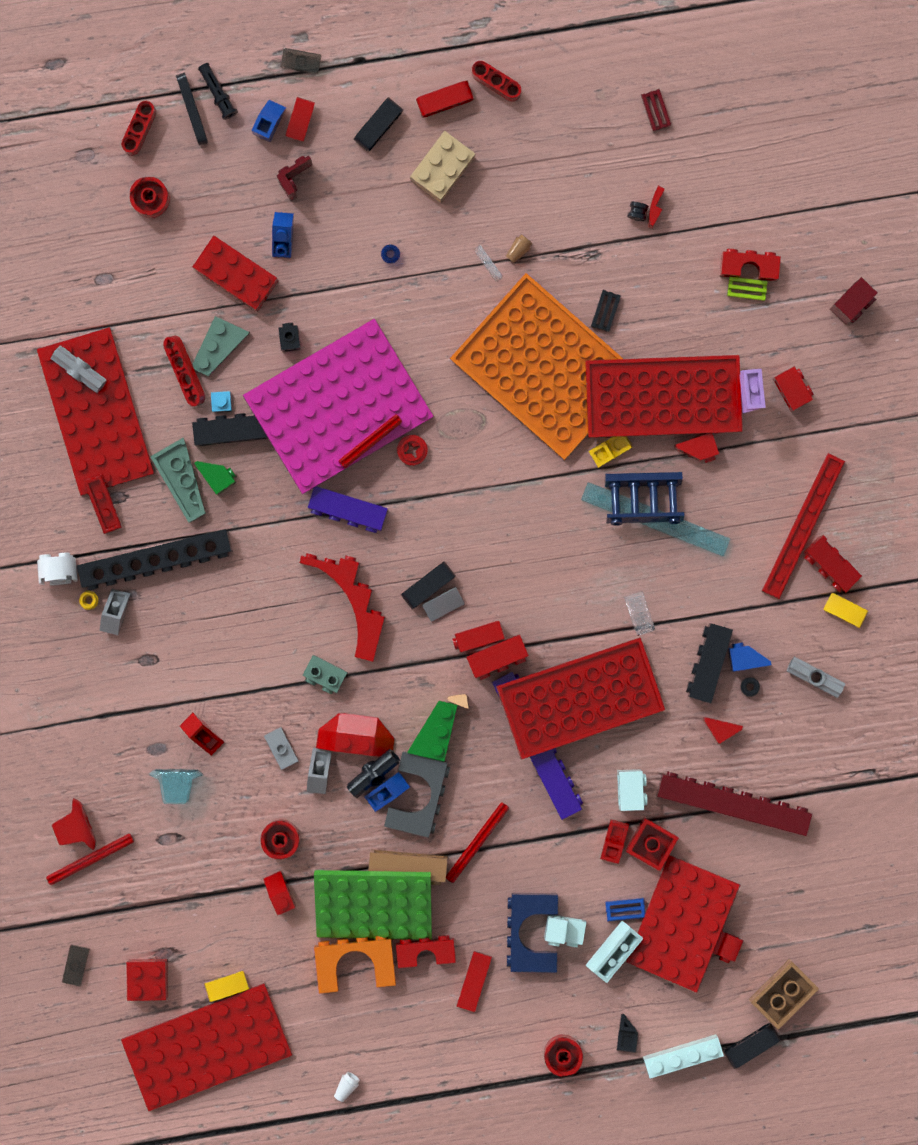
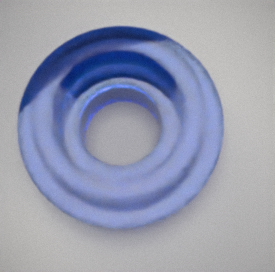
M389 244L383 247L381 257L384 262L393 264L399 260L400 251L397 246ZM389 251L394 252V256L392 258H389L387 256V253Z

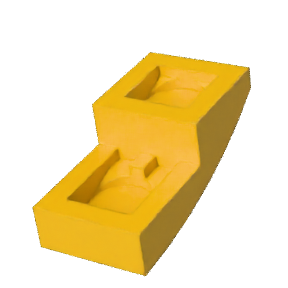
M627 436L612 437L591 449L589 453L599 468L633 448Z
M831 593L823 609L858 628L861 627L869 612L834 593Z
M243 971L204 983L210 1002L249 989Z

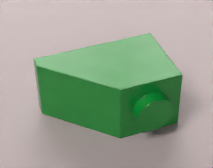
M199 461L194 463L217 496L236 483L234 478L237 476L231 468L227 469L223 465Z

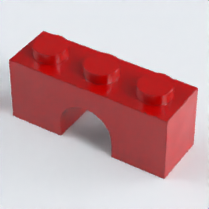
M727 249L721 255L720 277L739 278L742 266L752 264L758 270V280L777 282L779 280L781 256H776L774 252H765V255H761L753 250H746V253H738L737 249Z
M440 935L438 939L430 940L429 937L419 938V941L412 942L411 939H400V943H396L398 968L417 967V956L424 950H429L435 954L437 965L456 963L454 938H450V935Z

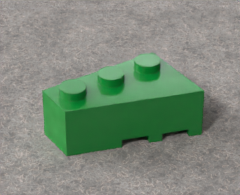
M439 700L407 753L445 761L457 704Z

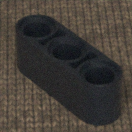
M388 97L356 134L354 141L369 152L399 118L404 109Z
M444 561L404 591L401 596L413 610L455 578L456 575Z
M768 1023L727 1048L724 1054L732 1067L736 1069L781 1041V1038L773 1025Z

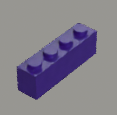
M317 486L313 488L307 507L311 509L312 514L322 516V513L328 514L331 520L340 522L341 519L348 521V525L358 528L360 524L366 526V530L377 533V530L382 531L388 508Z

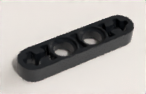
M185 72L178 74L176 78L199 146L206 144L208 140Z

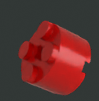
M155 177L139 178L130 188L131 205L141 216L153 219L162 215L167 210L170 203V195L163 182ZM146 195H152L153 199L147 201Z
M279 819L272 821L264 828L261 834V847L263 851L274 859H285L292 856L300 844L299 830L288 820ZM276 835H278V836H282V835H283V836L285 837V838H284V842H285V843L283 844L282 842H280V843L278 844V843L276 842L277 839H278V838L276 837Z
M559 1034L547 1042L544 1048V1060L547 1068L553 1074L568 1076L580 1069L583 1062V1053L580 1044L575 1038ZM566 1052L567 1058L563 1057L560 1059L559 1053Z

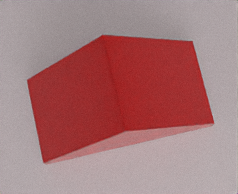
M703 717V722L717 744L727 740L743 728L741 725Z

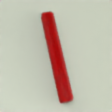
M395 414L339 459V464L343 468H347L402 423L401 418Z

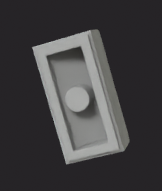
M455 587L422 606L432 622L465 603Z

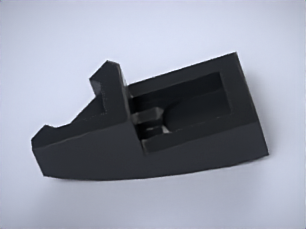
M621 1014L616 1050L636 1053L638 1032L626 1015Z

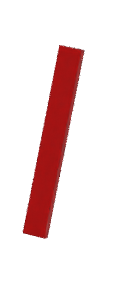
M827 453L765 582L762 592L780 599L843 468L844 460Z

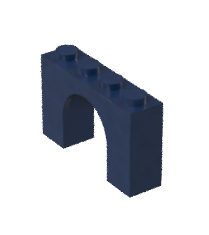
M511 893V897H508L507 906L508 909H511V917H507V928H511V936H507V948H511V955H507V967H510L511 972L557 973V951H535L527 948L520 940L519 929L522 922L531 915H558V894Z

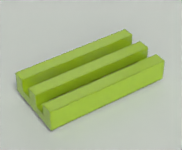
M729 277L727 296L765 301L768 281ZM733 282H738V283L762 285L763 287H762V288H756V287L732 285V283H733ZM732 289L761 292L762 295H750L731 291Z

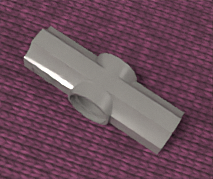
M59 346L50 358L67 370L66 372L79 382H83L96 393L104 387L107 381L91 369L90 365L79 357L72 355L71 352L62 346Z
M795 656L790 661L786 670L836 698L839 697L845 686L844 682ZM814 672L820 674V680L817 683L811 680V675Z

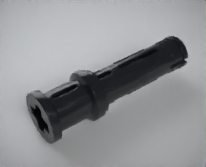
M209 63L199 66L198 70L215 98L214 104L219 107L223 120L238 113L237 109H234L231 104L230 96L224 93Z

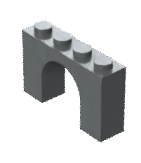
M406 751L402 752L398 770L424 778L431 788V798L423 809L416 812L389 807L384 827L428 838L430 834H434L436 823L433 822L434 815H439L441 804L437 803L439 796L443 797L446 786L442 785L444 777L448 778L450 767L447 766L448 762L410 754Z

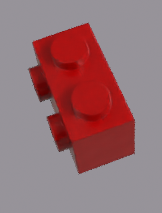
M795 366L773 378L790 412L812 401V396L814 395L809 385L805 386L801 370L799 368L796 369Z

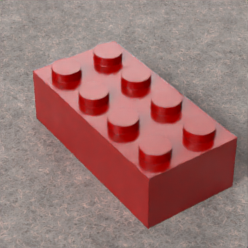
M214 235L192 266L195 271L256 312L259 311L279 281L277 277Z

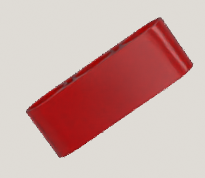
M477 61L473 64L472 76L476 81L510 102H515L520 98L521 86L518 82L484 61ZM478 67H483L486 72L483 75H478L475 70ZM494 77H498L502 80V83L494 85L491 80ZM511 87L518 90V93L514 96L509 95L507 92Z
M462 81L416 98L422 118L474 100L468 81Z
M150 101L139 103L122 139V148L128 155L134 156L139 153L156 117V109ZM145 107L152 108L151 113L148 115H143L142 110ZM137 124L144 125L141 132L134 131ZM129 142H135L136 146L134 149L128 150L126 148Z

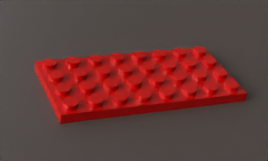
M108 327L36 349L80 496L88 494L83 480L101 473L107 488L154 474L111 328ZM59 346L67 349L75 357L82 359L91 366V369L107 380L104 387L98 393L91 390L83 382L76 380L66 372L67 370L50 359Z
M740 355L585 361L588 438L742 432Z
M641 637L496 686L521 760L665 710Z
M265 983L121 1039L148 1112L292 1056Z

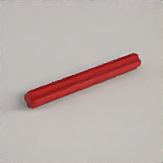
M501 802L448 872L446 879L449 882L454 883L507 813L509 807L505 803Z
M127 834L48 875L46 879L49 885H53L134 843V839L131 834Z

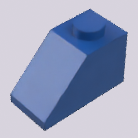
M743 642L732 644V648L728 649L731 670L733 672L771 665L770 660L750 646H744Z
M398 772L364 797L376 812L400 796L410 786L400 772Z

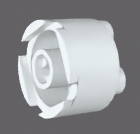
M59 553V557H51L50 554L39 556L40 559L37 560L40 585H45L44 581L50 582V585L70 584L71 579L74 582L78 581L76 558L70 555V553Z

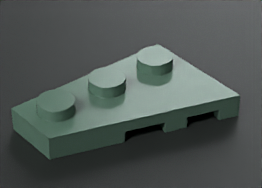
M215 316L192 364L194 370L209 377L250 332Z

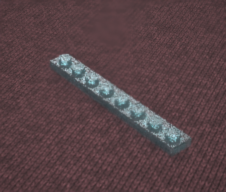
M588 482L581 500L612 512L611 491ZM619 494L620 514L632 513L631 499ZM639 502V513H651V507ZM685 520L679 524H669V522L640 523L720 556H724L730 541L728 537Z

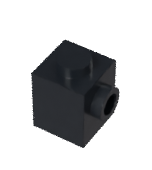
M294 323L282 324V327L278 328L281 351L301 350L298 326H294Z

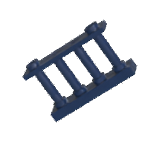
M682 472L605 474V487L611 489L612 514H607L606 524L620 526L622 523L669 522V524H679L683 522L685 513L678 512L676 489L678 485L682 484ZM640 486H648L650 488L651 513H639L638 488ZM659 486H667L669 488L670 512L658 513L657 488ZM621 487L630 488L632 513L620 514L619 489Z

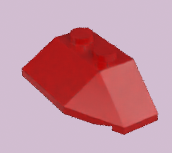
M338 713L318 729L316 748L380 757L389 749L393 750L395 738L378 717Z

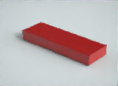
M102 473L83 480L103 533L106 534L122 528Z
M473 951L456 1007L475 1012L492 956Z

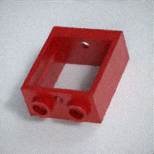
M495 621L456 633V638L452 640L455 650L459 649L461 653L505 638L500 621Z

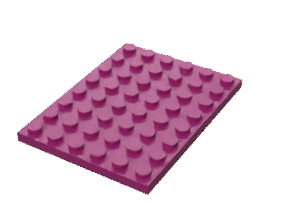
M375 319L243 394V398L301 494L308 492L347 469L339 464V459L395 414L401 418L402 423L348 467L434 417Z

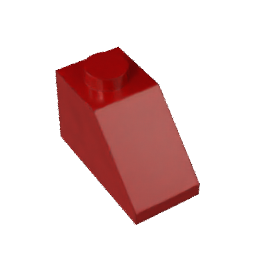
M712 433L674 445L675 450L698 461L704 460L705 463L716 460L715 456L719 455Z
M193 712L180 725L185 734L211 756L224 743Z
M281 871L263 878L277 916L297 906Z

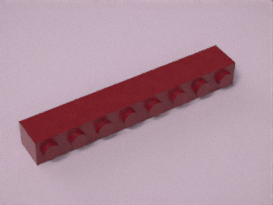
M667 771V774L661 775L656 794L657 797L807 836L812 818L808 808L797 806V809L790 808L789 803L779 801L778 804L771 803L770 798L760 796L759 799L752 798V793L741 791V794L734 793L733 788L725 786L722 789L715 788L714 783L704 781L703 785L696 783L697 779L686 776L685 779L678 778V774Z

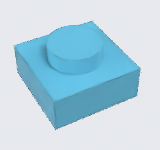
M230 391L211 392L212 412L232 411Z

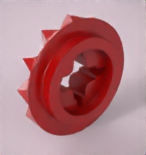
M407 435L398 443V457L407 465L420 464L427 456V444L417 435ZM409 442L413 447L420 446L416 450V458L412 453L404 454L409 450Z

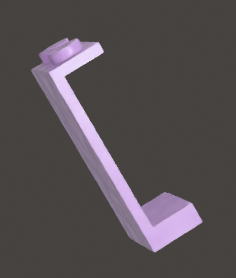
M762 369L740 371L742 414L766 408Z

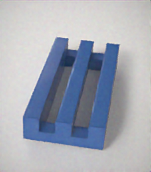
M644 898L605 902L607 921L645 917ZM640 903V906L610 909V906ZM641 910L640 914L611 916V913Z

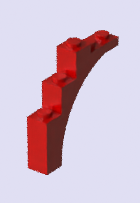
M306 553V557L301 556L300 564L316 567L324 571L345 592L352 605L357 622L358 637L354 657L374 662L385 617L381 616L382 612L371 610L370 613L367 612L372 594L369 585L359 582L357 586L354 585L360 564L356 562L357 558L345 555V559L340 558L339 565H336V561L325 558L324 561L317 560L316 555Z

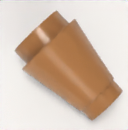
M521 234L514 240L506 257L515 263L531 249L530 247L533 243Z

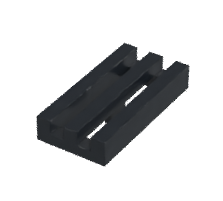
M602 290L591 327L606 332L610 331L621 295ZM605 295H606V296H609V297H608V300H607V303H606V306H605V309H604V312H603V315H602L600 324L598 325V324H596V321H597V318H598V315H599V312H600V309H601V306H602L604 297H605ZM612 298H615L616 300L607 327H604L603 325Z

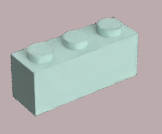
M621 921L586 966L608 983L643 940V937L625 922Z

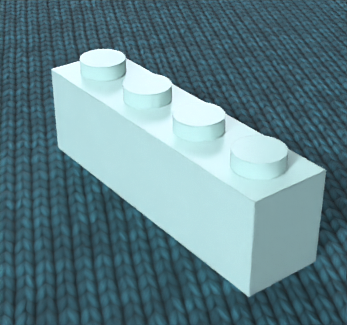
M715 1034L643 1056L651 1079L720 1058L724 1055L719 1038Z

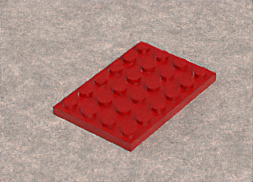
M669 855L638 931L643 940L630 954L626 962L697 993L741 885Z

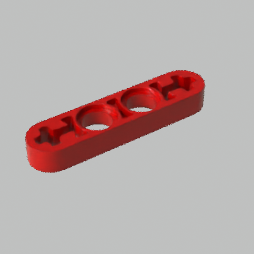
M176 335L166 337L163 346L187 403L190 406L203 404L205 393L181 338ZM179 357L183 360L182 367H180L178 364ZM186 375L191 378L190 385L186 383Z

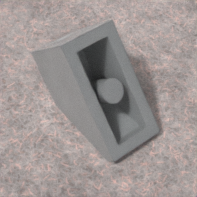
M115 589L111 590L101 615L99 631L114 635L119 634L127 610L130 593Z
M313 748L307 780V792L326 794L332 751Z

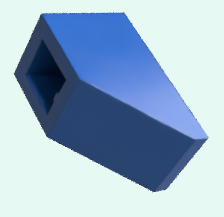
M268 100L251 130L253 135L271 142L286 107Z
M274 213L272 257L291 258L294 213Z

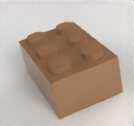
M788 959L748 1000L779 1030L819 988Z

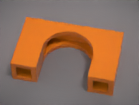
M375 936L376 939L368 940V937H361L349 942V939H339L337 943L332 944L329 941L318 942V945L314 946L319 994L338 992L337 963L344 954L351 951L363 952L371 958L375 969L376 987L396 986L392 939Z

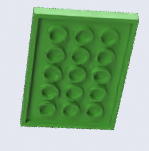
M314 870L317 937H368L376 939L375 936L387 937V939H423L429 937L432 940L431 872Z

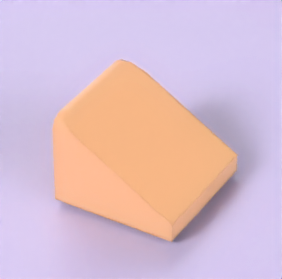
M467 695L448 696L449 702L469 709Z

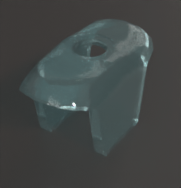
M154 769L148 775L159 780L164 804H185L189 801L192 780L204 774L197 769Z

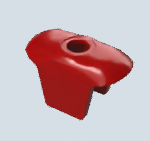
M73 798L72 812L53 823L52 828L59 845L82 841L90 849L94 850L96 838L84 806L78 799Z

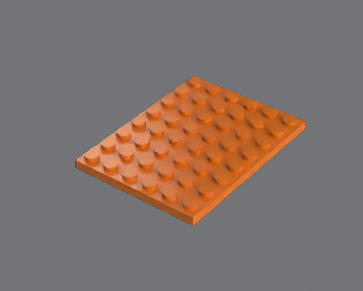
M527 273L523 275L450 358L452 362L563 460L571 454L588 434L585 361L623 359Z

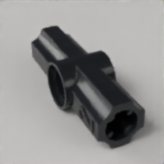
M389 749L376 761L364 764L362 772L347 784L348 791L358 798L370 787L380 785L385 780V775L400 763L398 755Z

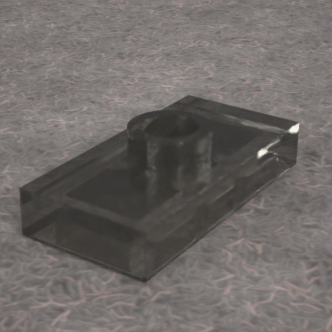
M284 48L280 67L318 74L322 55Z
M70 945L62 983L81 987L90 948Z

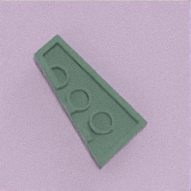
M184 437L150 456L188 523L206 514Z

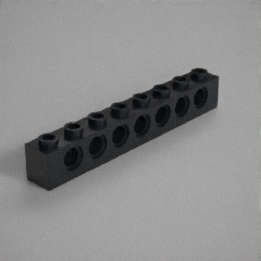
M223 529L76 566L81 587L87 588L90 591L98 589V585L106 583V586L117 584V580L124 579L125 582L135 580L136 575L143 574V577L155 575L154 571L162 570V573L172 571L173 566L180 565L181 568L192 566L191 562L199 560V563L211 561L210 557L218 556V559L225 558L233 550L228 530ZM210 541L216 544V549L213 552H208L206 549V545ZM191 546H195L198 550L194 557L188 555V548ZM176 550L179 558L176 561H171L169 554L171 551ZM154 555L160 557V563L157 566H153L150 562L151 557ZM138 559L142 565L139 570L135 571L132 568V563ZM117 564L123 567L120 575H116L113 571L114 566ZM97 569L104 571V577L100 580L95 577Z

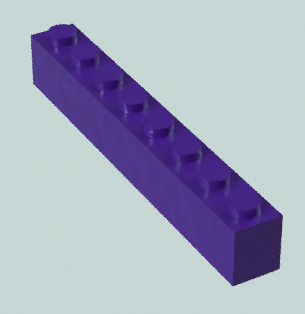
M510 672L492 681V684L498 693L496 686L519 679L520 677L518 673L514 675L513 672ZM554 748L531 756L530 759L561 820L582 810L580 805L583 802L579 794H574L572 788L575 786L570 776L566 778L563 771L566 768L561 759L557 761L554 755L557 753V750Z

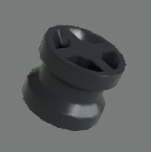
M630 202L631 210L628 212L627 217L636 221H646L645 212L648 211L649 206L640 202Z

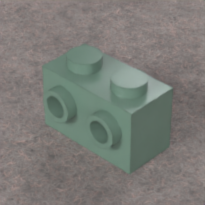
M313 655L302 676L306 677V682L314 686L318 683L323 686L322 690L332 694L333 692L338 693L348 672Z

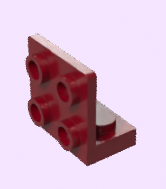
M301 156L294 161L296 164L293 166H285L278 171V182L290 201L297 198L296 192L298 191L292 178L313 165L310 156Z

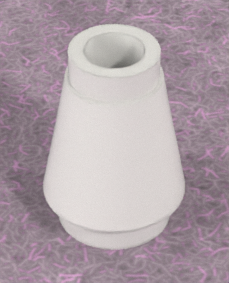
M350 1072L342 1075L334 1097L344 1102L359 1086V1078Z

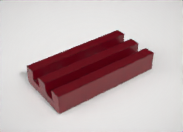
M660 89L641 94L652 131L671 126ZM655 95H657L666 122L665 124H663L654 98ZM648 97H650L659 126H655L647 101Z

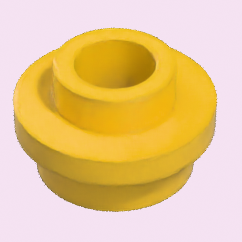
M85 591L79 598L80 605L86 610L94 609L99 602L97 594L93 591ZM89 596L93 599L91 604L86 602V598Z

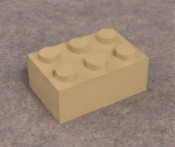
M444 131L412 173L410 180L441 203L475 159V153Z

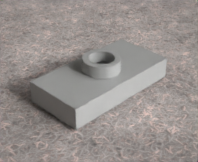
M282 727L264 736L281 770L299 761Z

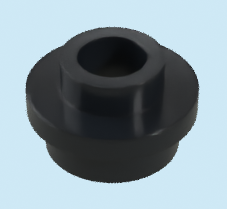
M749 677L742 681L740 688L744 695L752 697L759 692L760 684L755 678ZM749 683L753 684L751 691L746 688Z

